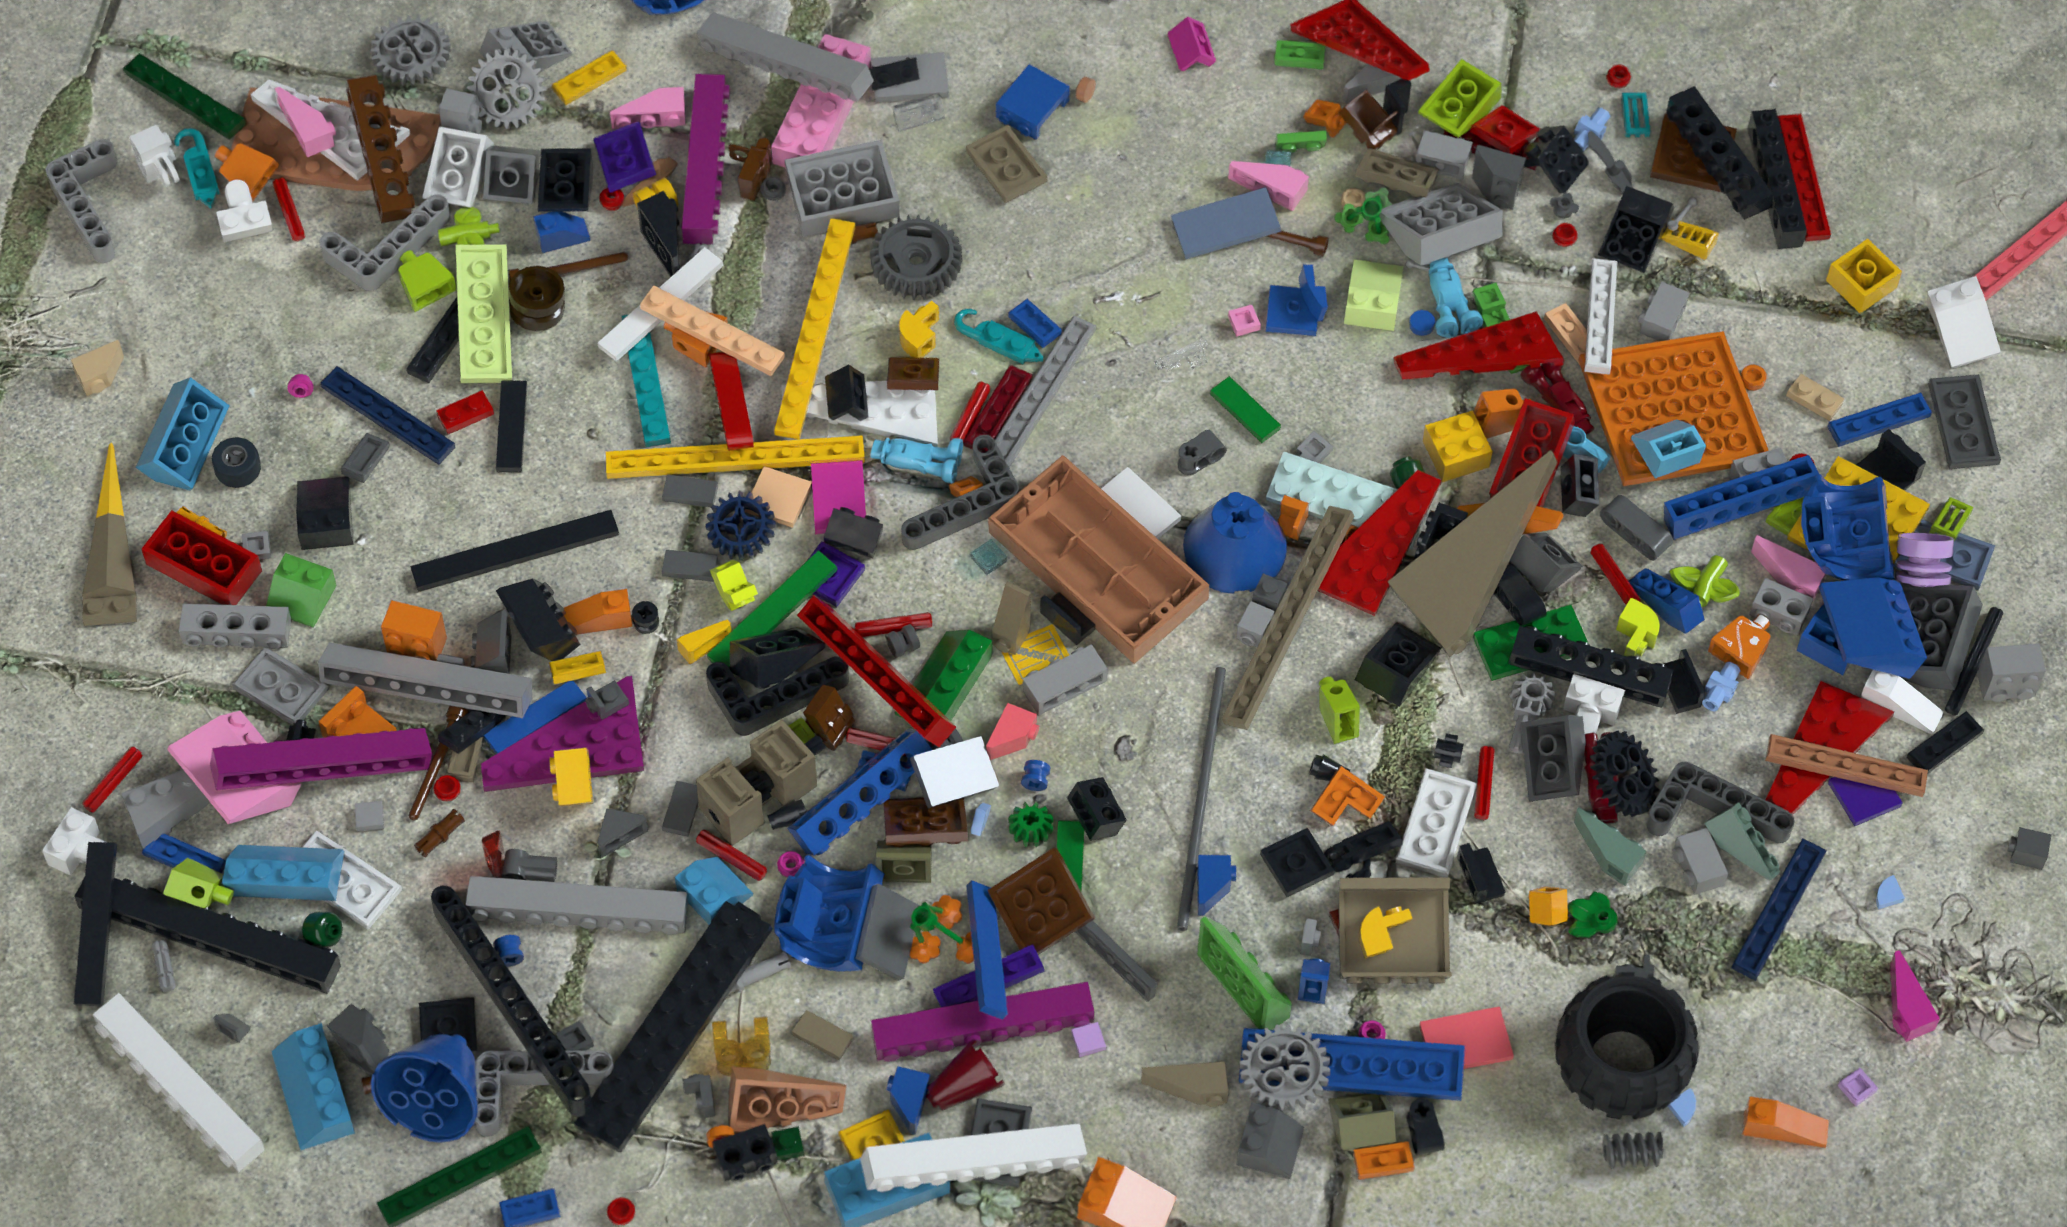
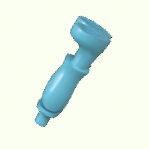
M1441 258L1431 262L1428 271L1430 286L1437 304L1436 311L1440 315L1435 324L1437 334L1441 337L1452 338L1457 336L1459 327L1462 335L1476 331L1483 324L1482 316L1478 311L1468 309V300L1463 294L1461 281L1453 264L1449 263L1448 258ZM1452 312L1457 313L1459 327L1456 319L1452 315Z
M886 438L885 441L875 439L870 457L880 459L882 464H888L895 468L916 470L925 475L929 473L940 477L946 483L952 484L956 480L958 467L961 463L963 439L952 438L948 447H935L931 443L922 444L900 438L892 440ZM932 459L942 461L943 463L932 462Z

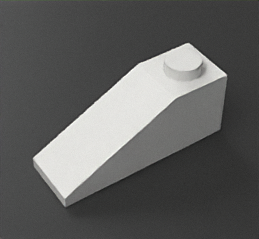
M1873 670L1861 694V698L1894 711L1893 717L1929 734H1933L1943 715L1941 709L1901 677Z

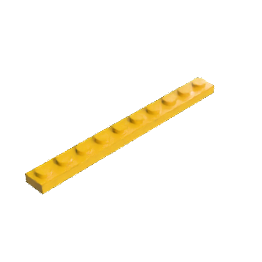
M830 218L774 429L776 436L800 439L855 231L854 222Z
M863 436L753 442V448L728 451L727 444L605 451L607 479L667 474L763 469L764 466L771 469L811 466V463L861 460L865 463Z

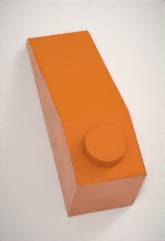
M627 589L600 592L563 607L566 615H564L565 619L575 627L578 634L632 627Z
M1749 1096L1744 1110L1742 1135L1826 1148L1829 1120L1777 1100Z

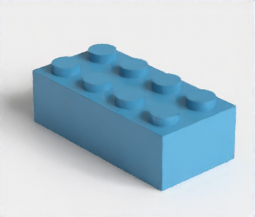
M930 1132L902 1143L932 1140ZM860 1158L824 1171V1183L842 1227H861L950 1193V1181L941 1185L924 1183L915 1188L898 1186L883 1192L877 1191V1189L867 1190Z

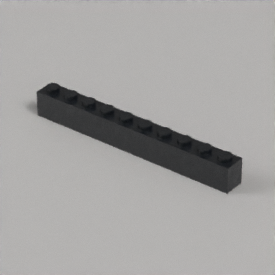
M85 876L74 895L79 909H82ZM114 878L111 920L328 994L341 968L338 954L330 948L322 947L320 949L312 946L304 939L298 938L294 940L288 938L278 930L268 931L262 929L260 925L254 922L247 921L245 923L239 921L231 914H219L213 912L209 907L202 908L163 895L153 887L146 889L138 886L132 880Z

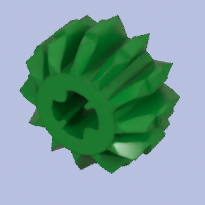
M1037 801L1033 806H1029L1024 802L1023 809L1015 806L1013 814L1008 818V823L1010 824L1008 831L1010 835H1014L1015 843L1023 840L1025 848L1029 845V842H1033V845L1037 848L1039 840L1046 843L1048 834L1053 833V816L1048 814L1046 806L1038 808Z

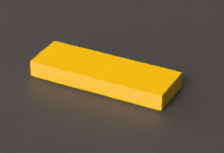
M611 50L551 85L552 90L566 106L627 71L626 65Z

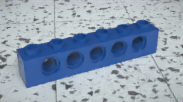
M1810 455L1666 501L1664 502V522L1673 540L1802 498L1808 494L1811 484L1816 481L1815 478L1819 475V472Z
M908 728L787 829L805 854L821 855L829 849L830 842L835 838L839 839L850 831L849 827L854 822L865 819L870 814L869 810L876 804L880 805L887 801L891 796L889 793L895 788L905 786L911 780L910 776L915 773L910 758L932 751L931 747L915 729ZM905 753L907 763L902 767L900 758ZM885 770L887 772V779L884 783H881L880 774ZM865 787L867 789V796L864 800H861L859 793ZM842 804H845L847 812L841 817L839 809ZM825 821L827 828L824 833L820 834L819 824Z

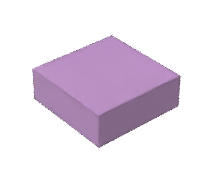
M1098 1022L1071 1029L1079 1057L1106 1050Z
M1858 1068L1838 1083L1840 1090L1855 1107L1878 1090V1087L1861 1068Z

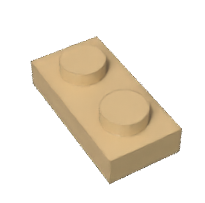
M1803 374L1799 375L1786 395L1828 421L1832 420L1844 403L1843 397Z

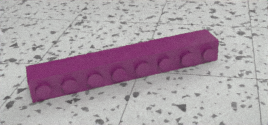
M695 74L682 220L683 244L703 243L713 245L714 235L719 234V220H715V216L720 215L721 202L717 200V195L722 196V181L719 180V176L724 174V161H720V157H725V142H722V138L727 137V123H723V120L728 119L729 108L728 104H725V100L730 99V85L725 84V75Z
M409 728L399 731H381L367 734L356 733L346 736L221 746L212 749L210 768L216 790L428 770L432 751L425 728Z
M1088 982L1006 996L1008 1014L1003 1019L980 1012L978 1001L871 1020V1032L877 1061L892 1062L900 1057L910 1055L912 1057H920L932 1051L948 1052L955 1047L966 1046L972 1039L976 1040L977 1044L973 1046L976 1047L983 1042H1003L1008 1038L1016 1036L1027 1038L1039 1032L1055 1033L1063 1028L1073 1026L1077 1028L1094 1023L1095 1011Z

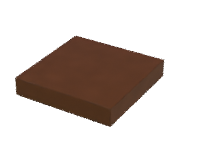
M890 357L888 361L887 390H938L940 358Z

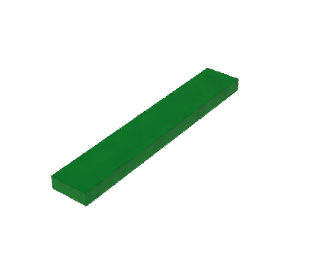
M818 550L707 654V658L712 663H725L730 669V641L771 633L837 571V566Z

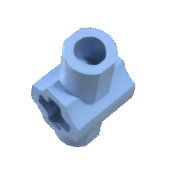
M1597 108L1591 117L1585 115L1578 121L1574 129V134L1576 135L1574 140L1582 152L1588 147L1589 131H1592L1602 140L1606 132L1605 124L1610 118V114L1605 109Z
M1726 662L1720 672L1713 671L1704 689L1707 695L1702 704L1706 709L1715 712L1723 701L1730 702L1739 683L1736 681V678L1740 673V668L1736 664Z

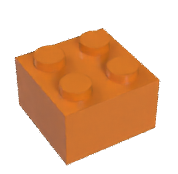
M391 600L381 625L387 653L437 661L438 654L442 653L447 640L442 612Z

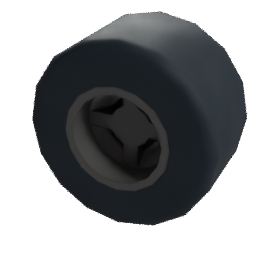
M240 437L228 438L214 448L212 454L214 472L219 482L225 486L232 488L245 487L253 483L258 477L261 470L260 458L256 447L249 440Z

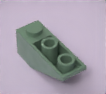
M1739 802L1712 816L1705 822L1718 847L1769 881L1780 873L1777 859L1768 852L1762 834L1755 830L1751 823L1749 812L1744 807H1741Z
M1578 807L1574 823L1604 873L1626 886L1643 864L1646 850L1638 842L1629 840L1621 835L1615 827L1608 826L1598 820L1594 813Z

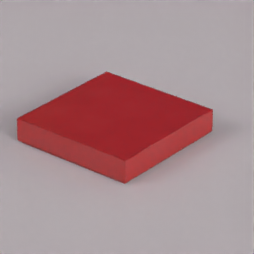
M1501 105L1471 126L1470 132L1498 150L1512 154L1537 137L1540 128Z

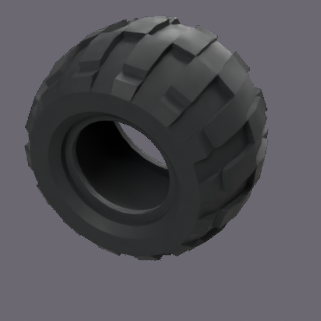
M1620 972L1614 978H1609L1606 975L1590 982L1586 989L1582 992L1579 991L1565 1007L1557 1028L1555 1040L1556 1061L1561 1067V1077L1571 1093L1576 1092L1579 1095L1581 1104L1590 1110L1599 1109L1607 1113L1606 1117L1619 1120L1622 1116H1632L1633 1120L1647 1117L1653 1114L1655 1109L1658 1111L1665 1109L1680 1097L1681 1091L1689 1085L1699 1055L1697 1026L1690 1010L1685 1009V1002L1674 989L1668 990L1663 987L1661 980L1650 975L1647 978L1637 977L1634 975V972ZM1627 1032L1634 1034L1644 1040L1651 1049L1654 1057V1068L1642 1072H1628L1616 1069L1602 1061L1594 1052L1593 1047L1599 1039L1609 1033Z

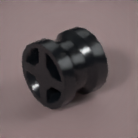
M641 601L633 607L632 618L635 629L642 634L654 632L659 626L656 605L649 601Z

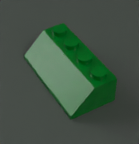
M969 629L946 631L912 685L952 721L992 657V640ZM895 711L896 716L904 719L898 712Z

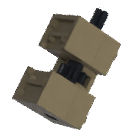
M781 719L750 741L751 757L736 767L732 765V760L727 757L696 779L700 811L731 846L735 845L764 824L762 806L770 800L776 798L784 806L793 799L795 801L799 800L817 787L815 755L824 750L826 745L817 735L804 744Z

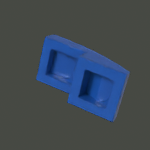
M1303 264L1298 277L1303 299L1315 319L1323 321L1328 308L1325 286H1315L1313 265Z

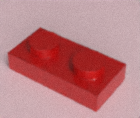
M483 390L436 410V413L446 433L449 435L494 415V409Z

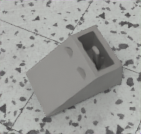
M548 21L488 29L479 50L487 60L486 53H491L495 57L496 49H500L502 55H504L505 48H510L511 55H513L516 49H519L520 57L528 53V62L537 60L534 68H543V71L572 55L571 50ZM509 65L507 75L510 78H515L517 68L514 65ZM496 69L497 75H499L503 81L500 70Z

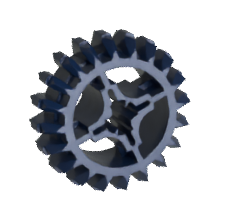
M740 490L737 493V497H733V494L729 492L728 500L726 501L720 497L718 499L720 506L712 504L711 509L714 513L707 514V519L710 522L705 524L706 530L710 531L707 537L709 540H713L711 543L714 549L719 548V553L722 556L728 552L730 559H733L738 554L739 559L742 561L744 554L747 553L753 559V551L755 550L762 554L763 548L761 545L770 546L771 543L768 538L775 536L772 530L776 527V522L772 520L775 515L773 511H769V503H762L763 499L761 496L753 499L752 492H749L744 497ZM745 509L755 512L761 519L747 516ZM735 511L733 516L725 518L729 513ZM741 517H742V520H743V523H744V524H743V528H741V534H740L739 529L737 528V526L739 527L738 524L741 523ZM720 532L735 535L737 542L726 539ZM757 533L754 537L747 540L750 534Z

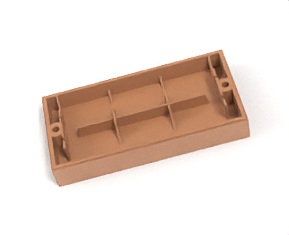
M1064 455L1058 458L988 518L989 533L1056 594L1060 592L1096 625L1095 629L1134 664L1209 599V584Z

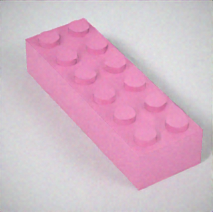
M824 34L818 48L861 62L870 68V47ZM801 84L771 146L772 163L786 168L785 159L832 150L854 101L844 100L838 95L829 92L824 93L818 88Z

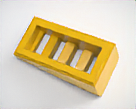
M1682 221L1678 223L1677 230L1679 232L1676 236L1671 235L1674 230H1670L1667 227L1661 240L1705 261L1716 245L1719 233ZM1684 233L1688 234L1686 238H1681Z
M727 619L677 638L679 653L689 664L694 663L709 653L732 631L730 621Z

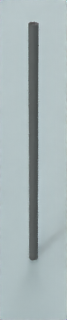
M1217 667L1214 676L1177 929L1180 931H1187L1226 674V669L1223 667Z

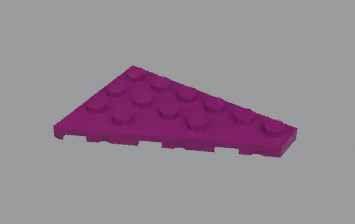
M626 676L616 682L628 698V706L601 720L596 712L591 713L586 702H583L481 763L484 792L557 783L556 774H551L549 757H554V751L587 748L589 751L591 778L644 771L632 676Z

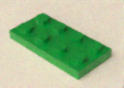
M1572 604L1546 611V617L1522 626H1531L1547 634H1559L1571 641H1584L1588 643ZM1516 621L1476 631L1473 634L1474 642L1491 681L1529 671L1508 664L1520 626ZM1535 647V648H1534V649H1535L1537 652H1539V653H1545V652H1546V651H1545L1543 648H1541V647ZM1560 655L1564 660L1570 659L1568 655Z

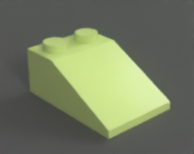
M1354 259L1344 324L1394 331L1404 266Z

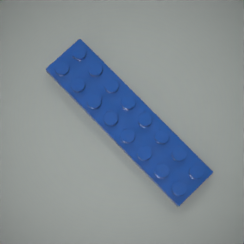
M1243 1028L1240 1061L1245 1060L1242 1058V1051H1249L1247 1042L1256 1043V1033L1264 1037V1029ZM1312 1033L1311 1041L1319 1038V1048L1326 1047V1055L1324 1057L1330 1058V1065L1326 1066L1330 1068V1076H1326L1328 1086H1321L1323 1090L1461 1101L1465 1045ZM1293 1050L1290 1052V1054L1294 1057H1298L1303 1054L1299 1050ZM1265 1055L1262 1057L1266 1061H1272L1275 1059L1273 1055ZM1282 1066L1284 1071L1288 1070L1286 1066ZM1240 1068L1239 1083L1244 1084L1246 1080L1240 1078V1072L1243 1071V1069ZM1299 1075L1296 1078H1294L1298 1082H1305L1308 1080V1078L1303 1075ZM1270 1080L1267 1084L1269 1086H1279L1281 1083L1277 1080Z

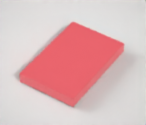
M1500 1006L1420 1021L1419 1023L1423 1042L1465 1045L1463 1069L1513 1060L1514 1055Z

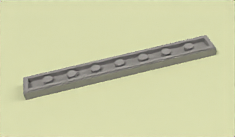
M1077 316L1072 317L996 437L995 442L1009 468L1095 333L1096 325ZM992 469L990 473L999 474L1001 471L999 469Z

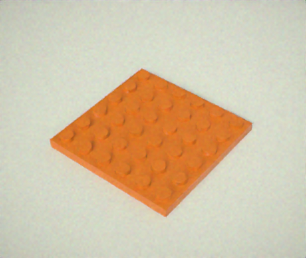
M1724 331L1612 349L1610 375L1584 372L1585 353L1579 355L1578 361L1623 486L1731 469L1733 460L1769 451ZM1674 420L1694 425L1706 445L1700 463L1654 478L1633 443L1631 436Z

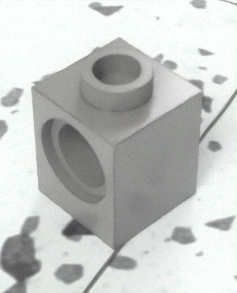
M1250 601L1237 626L1236 639L1247 646L1258 647L1274 616V611Z

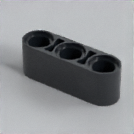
M1513 564L1507 565L1493 594L1520 626H1525L1546 617V607L1540 596Z

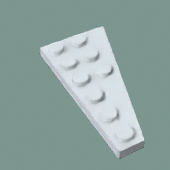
M269 79L251 94L252 101L290 130L292 128L278 104L275 88L281 87L322 113L326 122L331 121L336 135L333 136L335 146L321 153L357 181L367 173L350 108L334 102L326 103L319 100V97L311 94L307 96L298 93L292 87ZM377 124L370 125V127L375 129L380 128ZM402 126L400 128L394 127L397 134L396 147L410 135L408 128ZM383 146L376 147L380 151L386 150Z
M866 381L868 418L859 421L850 414H846L831 420L828 418L825 383L814 384L806 418L813 419L817 417L826 419L829 423L835 425L842 423L850 425L852 429L889 438L896 436L915 442L931 443L932 446L938 447L935 390H887V381ZM782 385V399L786 385Z

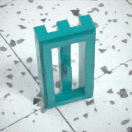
M1622 93L1621 103L1625 138H1630L1631 135H1635V138L1640 137V135L1650 137L1651 129L1647 93ZM1628 99H1631L1634 128H1631ZM1637 99H1641L1644 128H1640Z

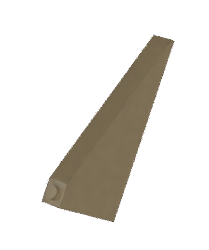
M1551 450L1388 581L1392 591L1449 657L1453 654L1461 653L1467 647V643L1471 640L1557 465V460Z

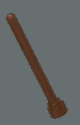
M1282 230L1281 232L1265 236L1307 247L1309 251H1313L1314 255L1322 257L1325 256L1329 243V238L1321 235L1309 238Z
M620 252L548 268L562 275L626 262L629 256L626 252ZM519 268L508 270L510 281L519 271Z
M449 705L446 712V722L448 723L446 728L469 713L466 708ZM440 742L409 812V818L413 821L419 818L449 749Z

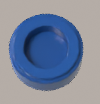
M1418 310L1411 315L1409 327L1414 334L1426 336L1434 330L1435 318L1430 312Z

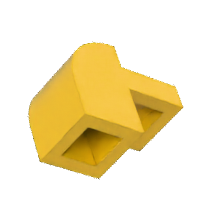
M932 300L926 306L919 307L914 315L906 310L900 318V344L903 350L912 358H924L936 347L935 333L930 327L939 321V306Z
M1379 906L1366 915L1360 924L1358 933L1365 959L1393 949L1387 929L1410 922L1412 916L1409 908L1402 910L1401 906L1385 911L1387 916H1383Z

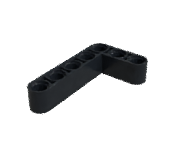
M834 656L747 698L729 667L725 663L714 662L706 669L707 687L736 734L747 736L808 706L822 685L833 687L836 691L846 687L849 683V665L839 656ZM835 671H840V672H842L841 674H838V675L832 674V673L835 672ZM716 677H723L722 680H714ZM818 683L817 686H810L809 684ZM788 694L796 695L792 698L785 697ZM729 697H735V698H736L735 700H732V701L726 700V699L729 698ZM764 706H771L772 708H770V709H763L762 707H764ZM742 717H747V718H749V719L746 720V721H740V720H738V719H740V718H742Z

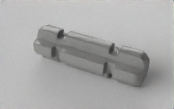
M165 940L155 941L152 943L161 991H173L176 985L173 978L167 942Z

